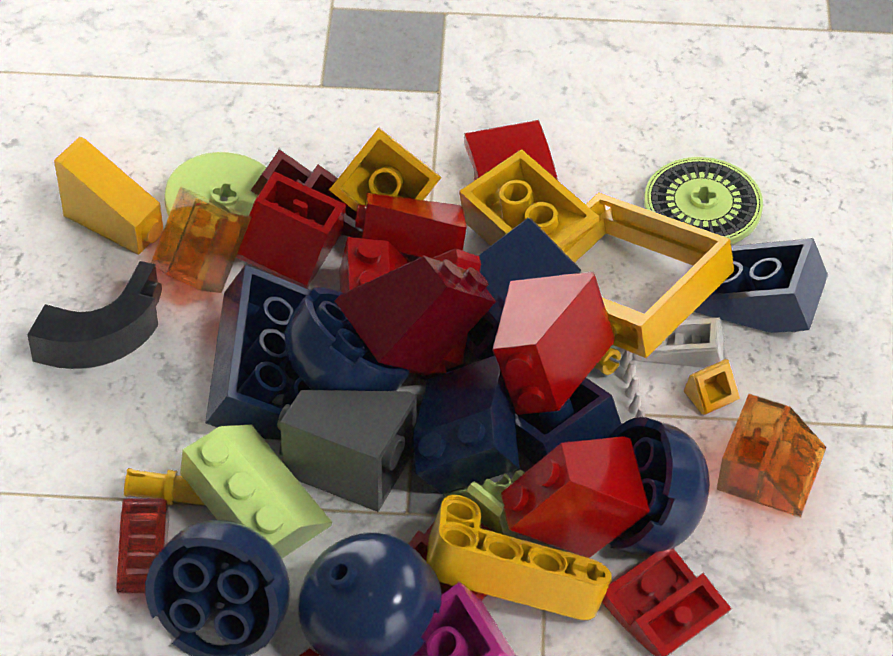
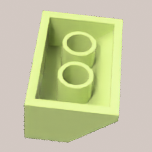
M252 425L220 426L183 449L180 474L217 520L243 524L257 531L275 547L282 559L332 525L329 517Z

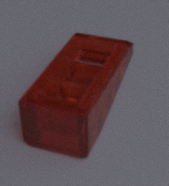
M127 498L122 501L116 583L117 593H145L147 574H129V569H149L156 556L166 546L170 517L168 503L165 499ZM133 535H156L155 538H132ZM131 553H155V555L131 556Z

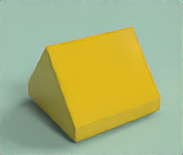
M724 359L691 374L684 388V393L701 414L704 415L740 399L728 359Z

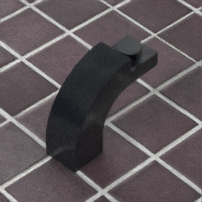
M140 261L122 294L111 304L103 308L77 312L45 304L27 334L32 361L57 368H92L119 360L142 346L158 327L156 305L161 297L162 285L157 280L156 265Z

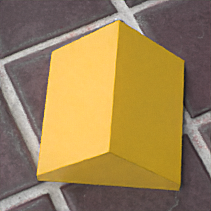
M378 127L329 191L353 210L357 211L358 204L365 205L367 193L424 200L442 177Z

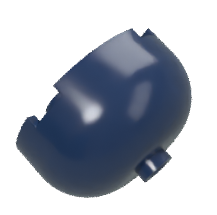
M314 288L297 306L285 330L286 354L299 378L311 390L397 391L408 377L410 370L377 361L336 304L335 300L339 295L343 294L342 292L329 288Z
M647 417L632 418L617 427L608 438L627 437L631 439L650 512L624 531L635 534V536L625 540L617 536L608 544L610 548L637 555H653L656 552L666 551L679 546L698 526L705 512L709 497V470L700 447L686 432L678 427Z
M211 520L189 526L175 535L166 544L148 570L145 594L151 617L157 616L165 629L175 638L172 644L190 656H248L263 647L265 648L281 626L290 601V580L280 554L264 536L243 524L232 521ZM216 608L221 610L214 619L215 632L222 640L231 644H211L204 641L196 633V631L203 627Z
M383 533L352 535L326 549L309 568L302 582L298 599L300 625L306 639L320 656H412L425 643L421 637L430 624L433 614L440 613L441 587L433 569L405 541Z

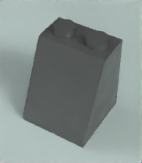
M301 390L292 405L287 404L284 406L278 419L277 426L281 430L282 439L279 453L280 456H283V463L298 481L379 512L414 453L413 433L416 426L417 394L409 391Z

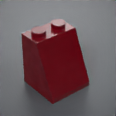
M423 256L339 295L335 302L379 363L430 374L496 303V300L486 289L489 285L487 280L477 270L471 267L466 270L457 267L449 260L441 262Z

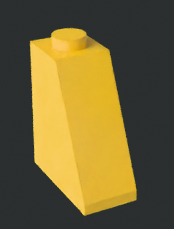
M79 136L54 159L63 215L138 255L150 243H154L159 239L163 231L160 203L89 141Z

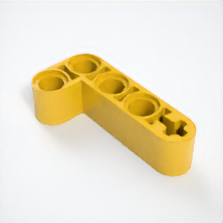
M449 495L443 499L429 536L426 561L440 582L453 586L461 582L471 591L575 619L590 620L597 615L612 579L611 572L605 565L591 558L481 529V510L474 501L460 495Z

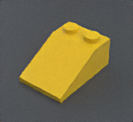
M522 149L459 191L466 224L489 245H493L527 218H531L560 248L599 222V216Z

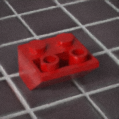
M274 171L253 204L234 257L278 278L308 289L343 232L346 204Z

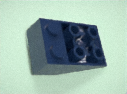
M531 218L524 220L478 255L481 261L480 273L487 280L489 285L486 289L496 300V303L468 332L466 347L479 360L495 356L493 346L510 281L576 274L582 271Z

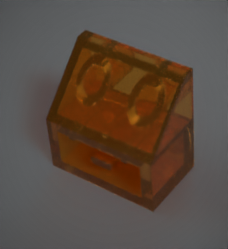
M180 187L151 262L166 275L198 290L222 293L252 217Z
M748 394L722 457L716 490L802 517L827 447L790 406Z

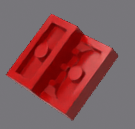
M539 120L464 133V146L474 169V181L521 149L558 180L551 152Z
M674 548L654 553L609 584L602 603L616 620L654 656L670 655L732 609L706 575L702 573L696 577Z

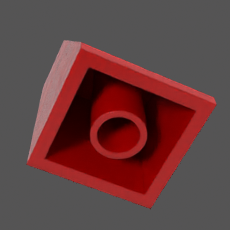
M594 272L510 281L493 351L517 415L559 411L614 344L615 337Z
M627 437L561 443L501 492L509 530L587 558L592 557L650 512L632 442Z

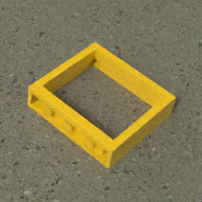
M598 192L586 205L599 216V222L561 247L574 263L605 234H609L693 265L645 313L602 297L615 337L613 345L647 358L734 272L731 241L729 238Z

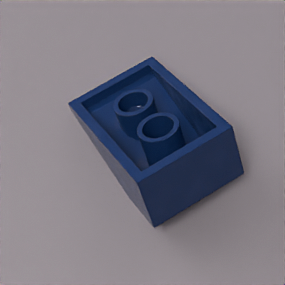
M814 238L731 246L734 272L694 311L695 313L714 318L720 317L721 320L769 333L810 330L828 277Z
M496 356L428 379L413 433L416 474L440 494L469 486L470 483H479L486 479L520 469L513 403Z
M588 378L583 380L559 411L517 415L513 406L517 447L534 465L561 443L605 439L621 425L613 396Z

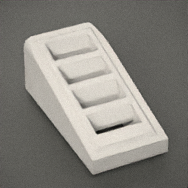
M720 317L685 319L647 358L634 354L635 359L706 368L723 360L724 334ZM668 338L675 339L674 345H668ZM685 340L692 341V344H685Z

